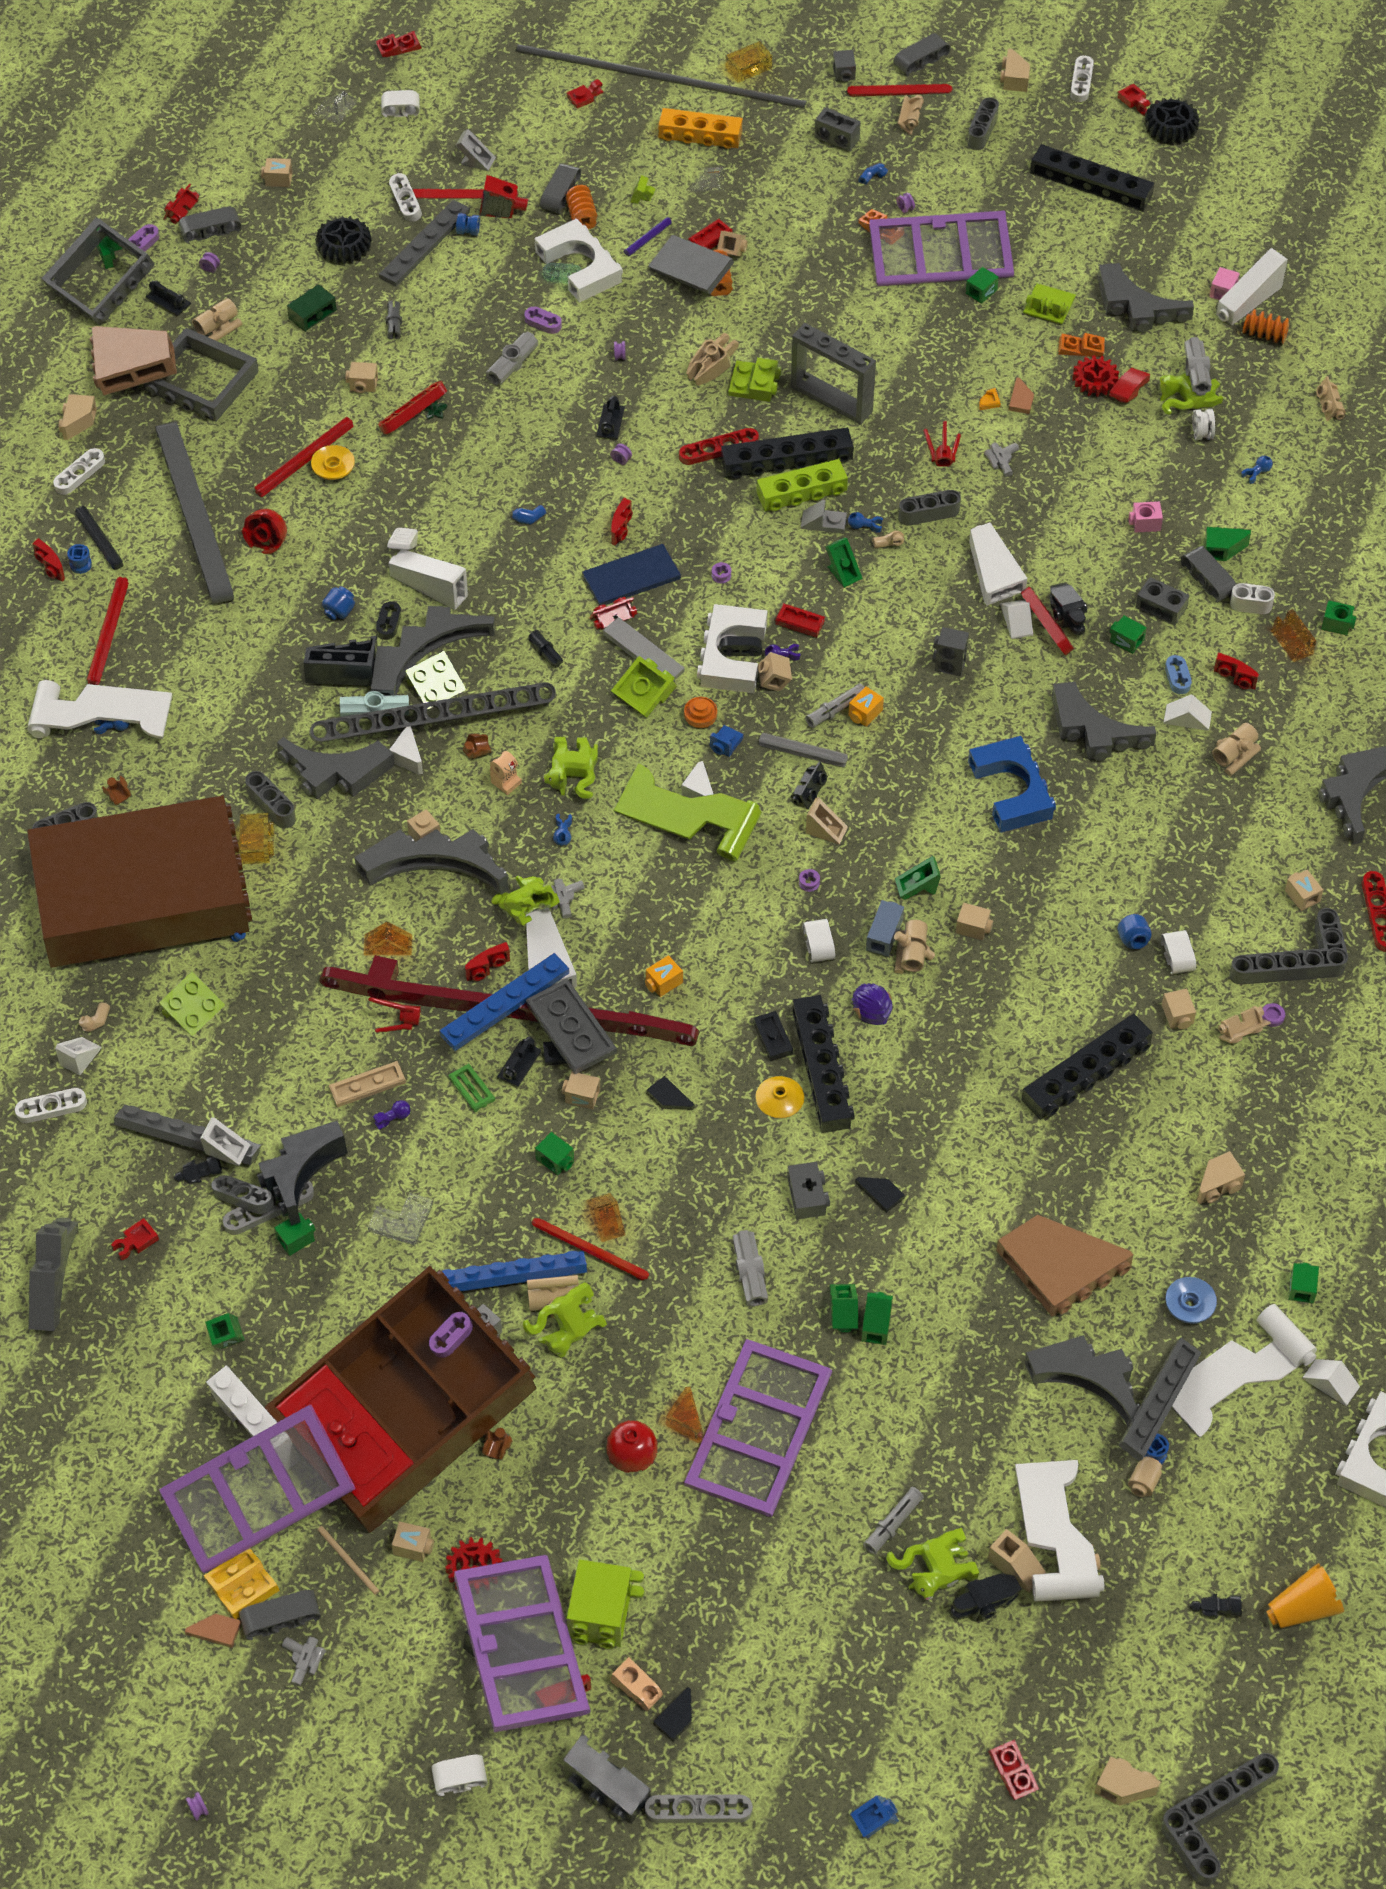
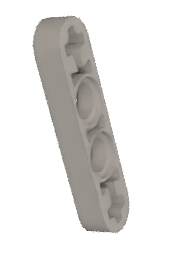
M310 1181L304 1187L307 1193L304 1195L301 1193L299 1206L307 1203L314 1196L313 1185ZM274 1205L270 1212L260 1217H253L251 1215L252 1211L238 1207L223 1217L225 1231L231 1235L241 1234L281 1215L280 1207ZM244 1213H246L247 1219L249 1220L248 1222H246L245 1218L243 1217ZM235 1219L239 1225L235 1227L231 1224L230 1220Z
M740 1794L655 1795L650 1797L645 1804L647 1818L655 1823L745 1822L751 1817L753 1809L751 1800L747 1796ZM669 1802H673V1815H669V1810H661L660 1815H655L654 1810H650V1808H654L655 1803H660L661 1808H669ZM724 1802H729L728 1808H735L737 1803L741 1802L743 1807L748 1809L743 1810V1814H738L736 1809H728L729 1815H724ZM682 1803H688L693 1807V1811L691 1814L683 1816L678 1813L677 1807ZM716 1803L720 1807V1812L717 1815H709L705 1812L706 1805Z

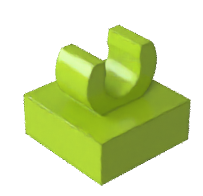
M641 175L634 188L630 200L631 203L638 204L641 199L651 201L655 188L646 186L649 178Z

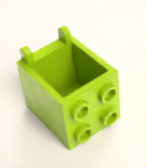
M579 1559L567 1614V1627L572 1641L579 1645H586L588 1642L598 1643L604 1649H613L614 1646L621 1647L630 1597L642 1598L644 1596V1588L632 1585V1582H643V1572L632 1570L631 1567Z

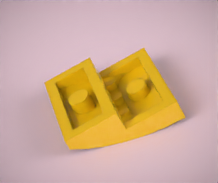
M250 1548L204 1575V1578L233 1619L240 1617L239 1612L243 1608L264 1602L280 1591L277 1583L267 1573L262 1562Z

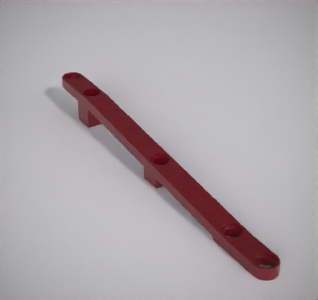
M377 955L373 958L368 975L336 967H325L319 979L320 984L327 988L386 1001L464 1012L469 1011L493 995L397 981L396 979L399 974L398 960ZM526 1003L506 1016L507 1018L538 1022ZM589 1008L603 1030L608 1032L650 1037L691 1047L696 1045L700 1033L695 1026L683 1022L633 1011L622 1013Z

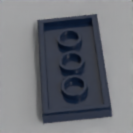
M664 544L582 571V576L599 606L603 604L608 605L621 597L628 598L681 579V574Z

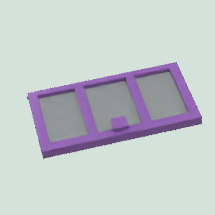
M1005 211L869 220L877 286L965 281L981 267L993 272L999 278L1014 277Z
M746 1339L685 1479L684 1486L772 1517L830 1379L832 1370Z
M308 1405L159 1490L201 1571L205 1574L355 1490V1486L312 1405Z
M542 1555L455 1571L454 1578L494 1732L589 1714L591 1710L548 1556Z

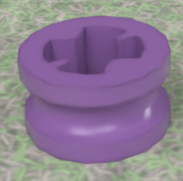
M908 192L904 193L903 196H897V205L904 214L908 212V209L910 211L915 209L914 200Z
M206 252L199 260V265L203 270L214 273L220 265V260L213 253Z
M617 341L614 342L615 361H618L619 358L625 360V341H622L620 344Z
M619 443L610 452V456L614 461L625 465L631 459L632 452L626 445Z
M716 563L712 567V579L717 583L728 582L731 579V567L727 563Z
M806 869L800 873L799 886L802 890L811 892L819 887L820 875L817 871ZM808 877H811L813 882L806 883V879L808 880Z
M198 1792L195 1793L194 1798H186V1802L196 1821L199 1820L200 1815L204 1814L206 1816L209 1814Z

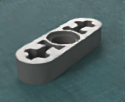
M228 1175L219 1176L211 1183L214 1196L219 1200L257 1214L268 1213L274 1208L275 1203L272 1193L264 1188ZM248 1192L246 1196L237 1197L240 1193Z

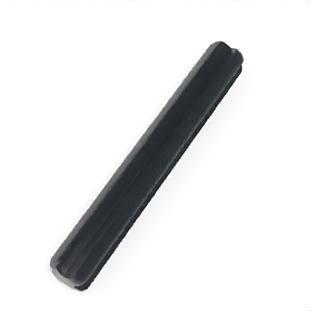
M86 506L77 507L75 510L76 516L112 569L122 568L124 565L123 560Z

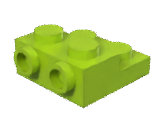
M758 357L756 363L736 360L728 396L770 402L772 395L777 393L778 383L775 381L776 379L780 380L782 367L778 366V360Z
M638 656L612 688L611 692L647 718L659 702L664 703L677 685L673 681L675 677L668 671L664 670L661 672L657 669L658 665L650 658L645 660Z

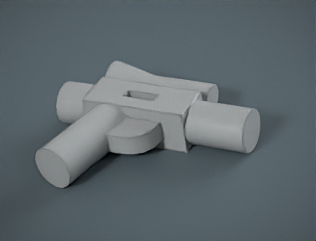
M992 443L990 445L991 449H987L984 455L989 459L993 469L996 470L1000 467L1005 477L1013 475L1009 461L1011 460V454L1019 450L1018 444L1013 443L1002 449L998 443Z
M556 879L554 881L555 886L551 887L559 898L560 903L558 904L563 919L570 918L572 914L569 902L574 899L575 892L585 889L582 881H578L565 886L562 879ZM557 905L552 907L553 910L558 908Z
M286 1637L283 1641L282 1647L293 1652L292 1659L297 1664L291 1684L301 1687L308 1668H310L308 1673L313 1676L315 1675L320 1660L326 1653L324 1648L316 1647L318 1643L316 1638L308 1637L304 1646L289 1637Z

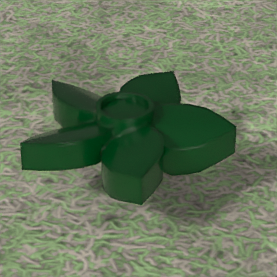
M434 401L431 406L426 407L423 411L428 412L427 420L432 419L434 416L443 419V411L448 406L445 403L438 404L437 401Z

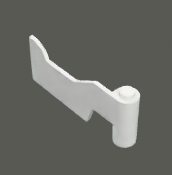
M43 680L38 683L27 727L28 732L35 738L49 736L51 728L72 729L96 720H108L140 724L141 729L147 735L163 739L172 693L87 684L76 701L58 700L61 688L57 683L50 680Z
M1276 1304L1267 1307L1256 1320L1273 1338V1342L1255 1354L1231 1340L1193 1367L1172 1408L1199 1438L1207 1432L1211 1425L1212 1412L1210 1408L1242 1385L1281 1380L1300 1365L1304 1364L1307 1366L1315 1360L1317 1348Z
M1078 1460L1015 1464L1028 1546L1056 1551L1059 1573L1032 1575L1034 1601L1099 1597L1100 1592L1104 1591L1103 1575H1098L1092 1544L1070 1522L1064 1487L1072 1484L1077 1476Z

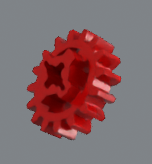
M1093 355L1090 360L1088 357H1084V362L1080 360L1077 362V366H1074L1072 381H1075V387H1080L1081 393L1086 390L1089 396L1095 393L1099 397L1101 392L1107 395L1108 390L1111 391L1119 379V371L1116 370V364L1111 365L1110 359L1104 361V356L1096 359V356Z
M469 1537L468 1544L460 1540L459 1549L451 1547V1554L453 1556H446V1562L449 1565H446L445 1569L446 1574H450L448 1576L449 1582L454 1583V1574L457 1571L458 1563L462 1566L461 1570L477 1567V1563L479 1564L478 1567L486 1566L488 1559L491 1560L492 1564L503 1563V1560L499 1558L500 1550H493V1543L491 1541L484 1545L482 1537H480L478 1543L474 1542L472 1537ZM496 1576L468 1581L470 1590H475L476 1595H479L481 1588L489 1592L490 1583L493 1585L498 1584Z

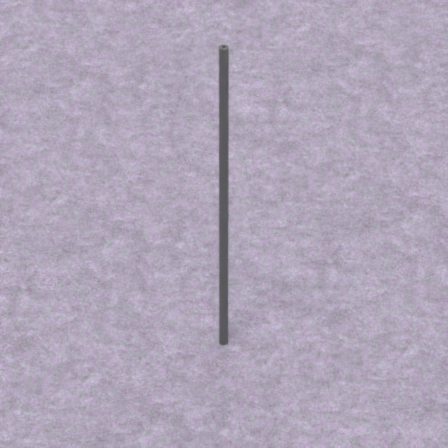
M517 45V52L799 108H805L806 105L805 100L531 46Z

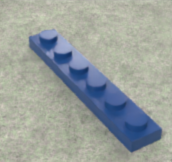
M553 953L442 1028L440 1036L454 1051L458 1050L526 1003V999L546 990L570 973L569 967Z
M569 1251L564 1254H547L531 1259L520 1258L516 1261L494 1262L490 1265L468 1266L457 1270L446 1269L442 1272L449 1279L448 1283L453 1288L457 1287L460 1291L526 1282L532 1279L587 1273V1264L584 1251Z

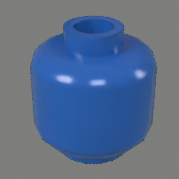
M342 586L332 588L322 601V606L325 609L324 614L332 620L336 618L345 619L355 606L354 595Z
M1131 914L1124 917L1117 927L1123 944L1130 949L1143 948L1152 936L1146 919L1139 914Z

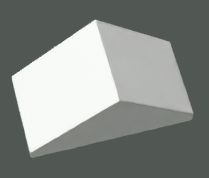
M1023 600L1000 603L1011 639L1033 636L1030 604Z
M1191 694L1166 705L1163 724L1209 731L1212 711Z
M411 726L403 730L390 748V751L394 756V764L419 775L423 774L422 761Z
M703 761L697 763L683 782L682 796L695 798L713 794Z
M80 1037L59 1043L55 1049L60 1065L81 1075L100 1051L101 1047Z
M214 1117L210 1119L200 1138L205 1154L236 1166L241 1164L250 1146L248 1142Z
M1315 1359L1302 1377L1303 1380L1345 1406L1348 1405L1360 1388L1342 1361Z

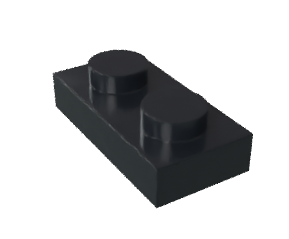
M776 1011L753 1018V1024L770 1061L793 1054L792 1045Z

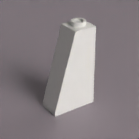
M1272 248L1268 250L1218 301L1216 315H1218L1219 319L1233 325L1282 288L1287 258Z
M987 523L971 529L969 543L986 606L1017 595L1026 589V575L992 524Z
M400 550L389 561L391 577L454 610L468 596L466 569L461 566L407 550Z
M549 908L536 909L526 914V916L530 915L532 921L526 923L529 969L555 953L570 970L567 976L555 984L568 978L572 986L577 987L576 972Z

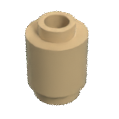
M1144 1457L1143 1460L1138 1462L1128 1482L1133 1494L1138 1497L1152 1495L1162 1475V1465L1159 1461L1151 1457Z

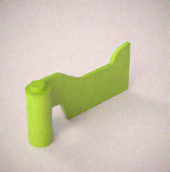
M641 764L637 765L614 808V811L689 840L706 823L724 828L726 833L716 851L720 856L734 862L739 859L762 814V811L759 809L760 806L750 800L745 802L722 793L688 798L655 786L653 774Z

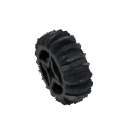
M1172 97L1169 100L1162 98L1161 101L1156 100L1154 104H1150L1145 113L1144 124L1146 132L1150 133L1151 138L1156 137L1157 142L1163 139L1164 145L1167 141H1171L1172 145L1177 141L1181 145L1183 140L1188 142L1190 137L1193 138L1195 133H1197L1199 115L1197 109L1193 108V104H1187V100L1182 102L1179 98L1177 100L1172 99Z
M342 215L341 218L337 219L334 216L332 221L327 219L326 224H321L320 229H317L315 241L317 250L321 253L322 258H326L328 262L334 259L336 265L339 261H342L345 266L346 261H350L353 264L355 258L361 261V256L366 257L367 251H370L372 237L369 227L365 225V222H360L359 218L353 220L352 216L344 218Z

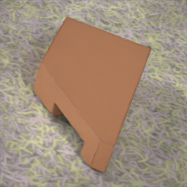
M1017 377L1009 404V411L1030 414L1034 394Z
M214 1614L187 1627L185 1634L232 1648L241 1627V1621Z

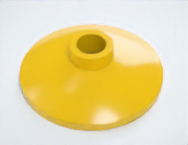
M339 445L322 447L314 453L311 459L314 473L328 480H336L347 476L355 465L352 452Z
M775 1076L766 1079L760 1084L756 1091V1102L760 1110L766 1115L774 1118H787L796 1114L803 1106L804 1092L795 1080L784 1076ZM782 1091L784 1094L778 1095L776 1092Z

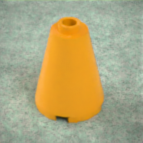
M1318 1563L1268 1604L1269 1610L1266 1611V1614L1273 1626L1278 1624L1280 1628H1285L1339 1615L1344 1612V1607L1341 1599L1336 1601L1335 1598L1337 1596L1335 1592L1337 1591L1324 1568Z

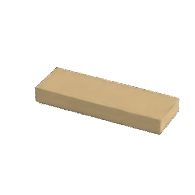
M398 1061L330 1084L329 1089L338 1108L405 1084L406 1079Z

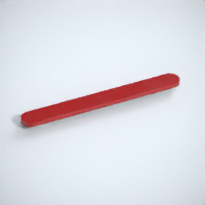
M949 84L849 86L847 94L850 96L950 93L953 88Z
M413 189V193L416 198L482 199L484 189Z
M540 1218L532 1220L534 1227L632 1274L642 1281L649 1277V1273L646 1270Z

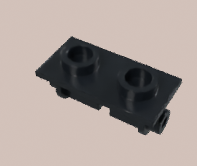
M152 280L149 283L151 292L146 295V298L174 315L178 316L191 304V302L184 299L182 294H177L167 289L159 281Z
M611 396L607 400V404L603 405L596 437L618 440L625 406H620V401L616 396Z
M820 761L816 766L812 765L806 769L805 774L800 780L802 785H798L791 795V802L793 804L799 805L803 803L805 808L809 810L815 798H817L821 787L826 784L828 776Z
M527 1037L522 1039V1041L520 1040L498 1074V1079L516 1087L520 1086L542 1052L541 1049L535 1047V1040L533 1038Z

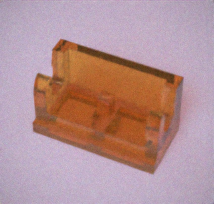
M1293 609L1287 611L1286 618L1283 621L1278 616L1274 621L1271 632L1293 662L1313 655L1317 640Z

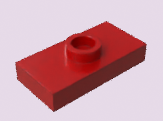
M718 219L688 238V241L712 249L719 244L721 231L733 233V230Z
M785 603L775 619L776 625L816 638L825 623V616Z

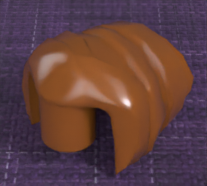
M469 734L463 747V752L471 759L492 753L488 743V735Z
M120 776V781L110 777L107 780L109 786L107 788L102 787L103 793L115 805H119L131 796L127 781L122 776Z
M497 1428L495 1432L489 1430L485 1434L482 1454L503 1460L506 1451L513 1442L511 1436L509 1435L508 1437L503 1428Z

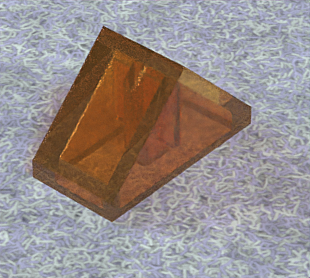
M386 921L365 934L364 955L411 956L413 935Z
M611 1193L586 1200L601 1242L625 1236L618 1202Z
M689 1386L684 1388L666 1415V1426L696 1443H700L703 1440V1431L692 1390Z

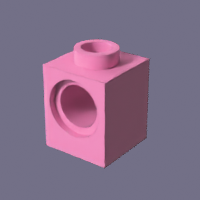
M1220 267L1212 282L1209 297L1220 300L1238 282L1240 273Z
M1160 501L1134 503L1132 512H1129V525L1134 526V532L1161 531L1163 516Z

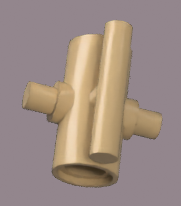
M226 298L211 307L210 310L208 309L194 318L192 324L197 333L205 336L212 332L209 338L218 341L240 327L242 321L237 318L229 322L230 319L238 315V311L234 303L229 298Z
M1243 723L1229 737L1217 741V747L1213 749L1212 755L1219 765L1227 767L1224 770L1226 774L1232 776L1261 750L1260 745L1254 743L1258 739V732L1249 723Z
M910 920L906 923L905 930L895 933L894 939L898 941L895 973L904 974V970L910 972L921 971L924 967V959L932 960L935 953L926 945L928 926L925 922Z
M578 1275L527 1280L530 1311L542 1310L545 1306L550 1305L556 1297L565 1296L571 1289L579 1285Z

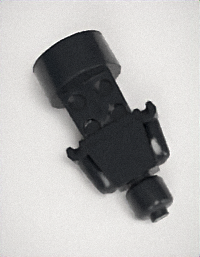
M213 1156L207 1157V1161L199 1164L195 1163L196 1160H192L183 1165V1173H175L174 1180L182 1182L185 1179L188 1184L201 1183V1177L222 1174L223 1170L220 1160Z
M1213 1594L1210 1597H1203L1201 1603L1199 1601H1192L1190 1609L1193 1612L1202 1610L1204 1616L1214 1617L1215 1619H1218V1614L1242 1616L1241 1595H1230L1226 1599L1217 1598V1594Z

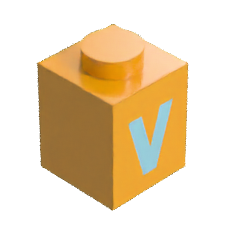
M865 686L849 703L848 716H850L854 723H861L867 727L883 711L884 697Z
M669 955L646 969L645 985L650 992H656L659 997H662L683 983V970Z

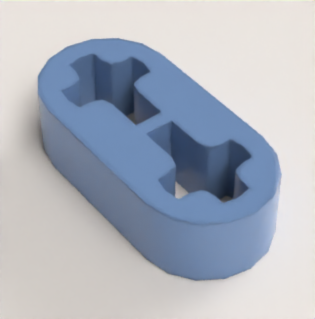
M1179 655L1168 657L1165 671L1172 691L1177 694L1189 692L1192 681L1185 659ZM1173 663H1176V665L1179 666L1178 671H1176L1175 666L1172 665ZM1178 678L1181 679L1182 684H1185L1184 686H1181L1180 683H1177Z

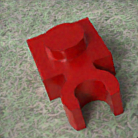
M143 1218L123 1231L125 1238L113 1241L111 1246L113 1251H116L118 1248H124L118 1254L121 1260H125L130 1256L133 1249L139 1254L157 1242L159 1237Z

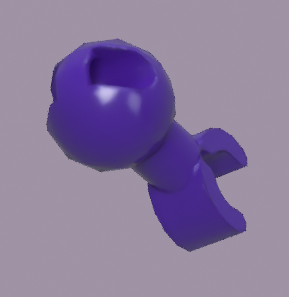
M772 644L767 646L764 652L765 657L772 652L795 661L799 660L801 655L800 653L792 652L798 651L799 644H792L789 648H780L778 645Z
M403 1100L396 1101L390 1111L386 1113L379 1112L373 1116L375 1125L380 1130L388 1126L389 1122L395 1118L401 1120L407 1118L410 1114V1105Z

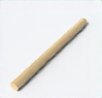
M320 1526L317 1531L374 1595L380 1592L326 1529Z

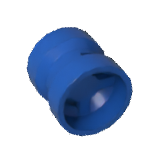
M459 213L456 233H470L472 236H478L480 215L467 216L466 214Z
M83 544L71 546L67 552L70 569L78 574L88 572L92 567L88 547Z
M1157 1433L1144 1457L1154 1458L1162 1465L1167 1458L1169 1450L1168 1440L1163 1435Z

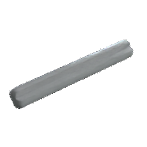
M762 733L759 739L760 746L845 767L848 760V755L845 753L767 733Z

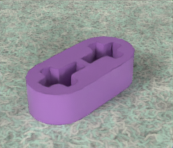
M152 224L145 225L128 240L137 247L140 244L139 248L145 252L158 241V227Z
M530 307L525 311V322L529 326L549 334L558 333L562 328L561 318L556 314L539 307Z
M463 1312L452 1314L431 1336L429 1345L436 1356L442 1358L449 1356L469 1336L473 1326L467 1314ZM463 1322L465 1327L463 1329L459 1327L456 1329L455 1323ZM439 1340L441 1342L445 1341L447 1346L445 1348L441 1346L438 1348L437 1342Z

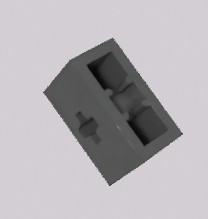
M817 1162L788 1166L787 1179L796 1220L825 1216L826 1207L830 1206L828 1192H824L822 1185H825L823 1170L819 1171Z

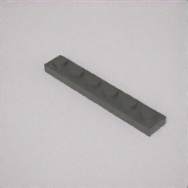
M453 199L379 273V278L397 287L456 227L458 214L468 215L470 207Z
M124 1105L114 1117V1125L204 1151L200 1139L206 1129L203 1126H196L183 1122L180 1119H172L156 1112H149L136 1106ZM244 1139L250 1146L242 1163L251 1165L259 1155L261 1145Z
M1180 1338L1175 1343L1118 1445L1138 1461L1147 1453L1202 1353L1183 1338Z

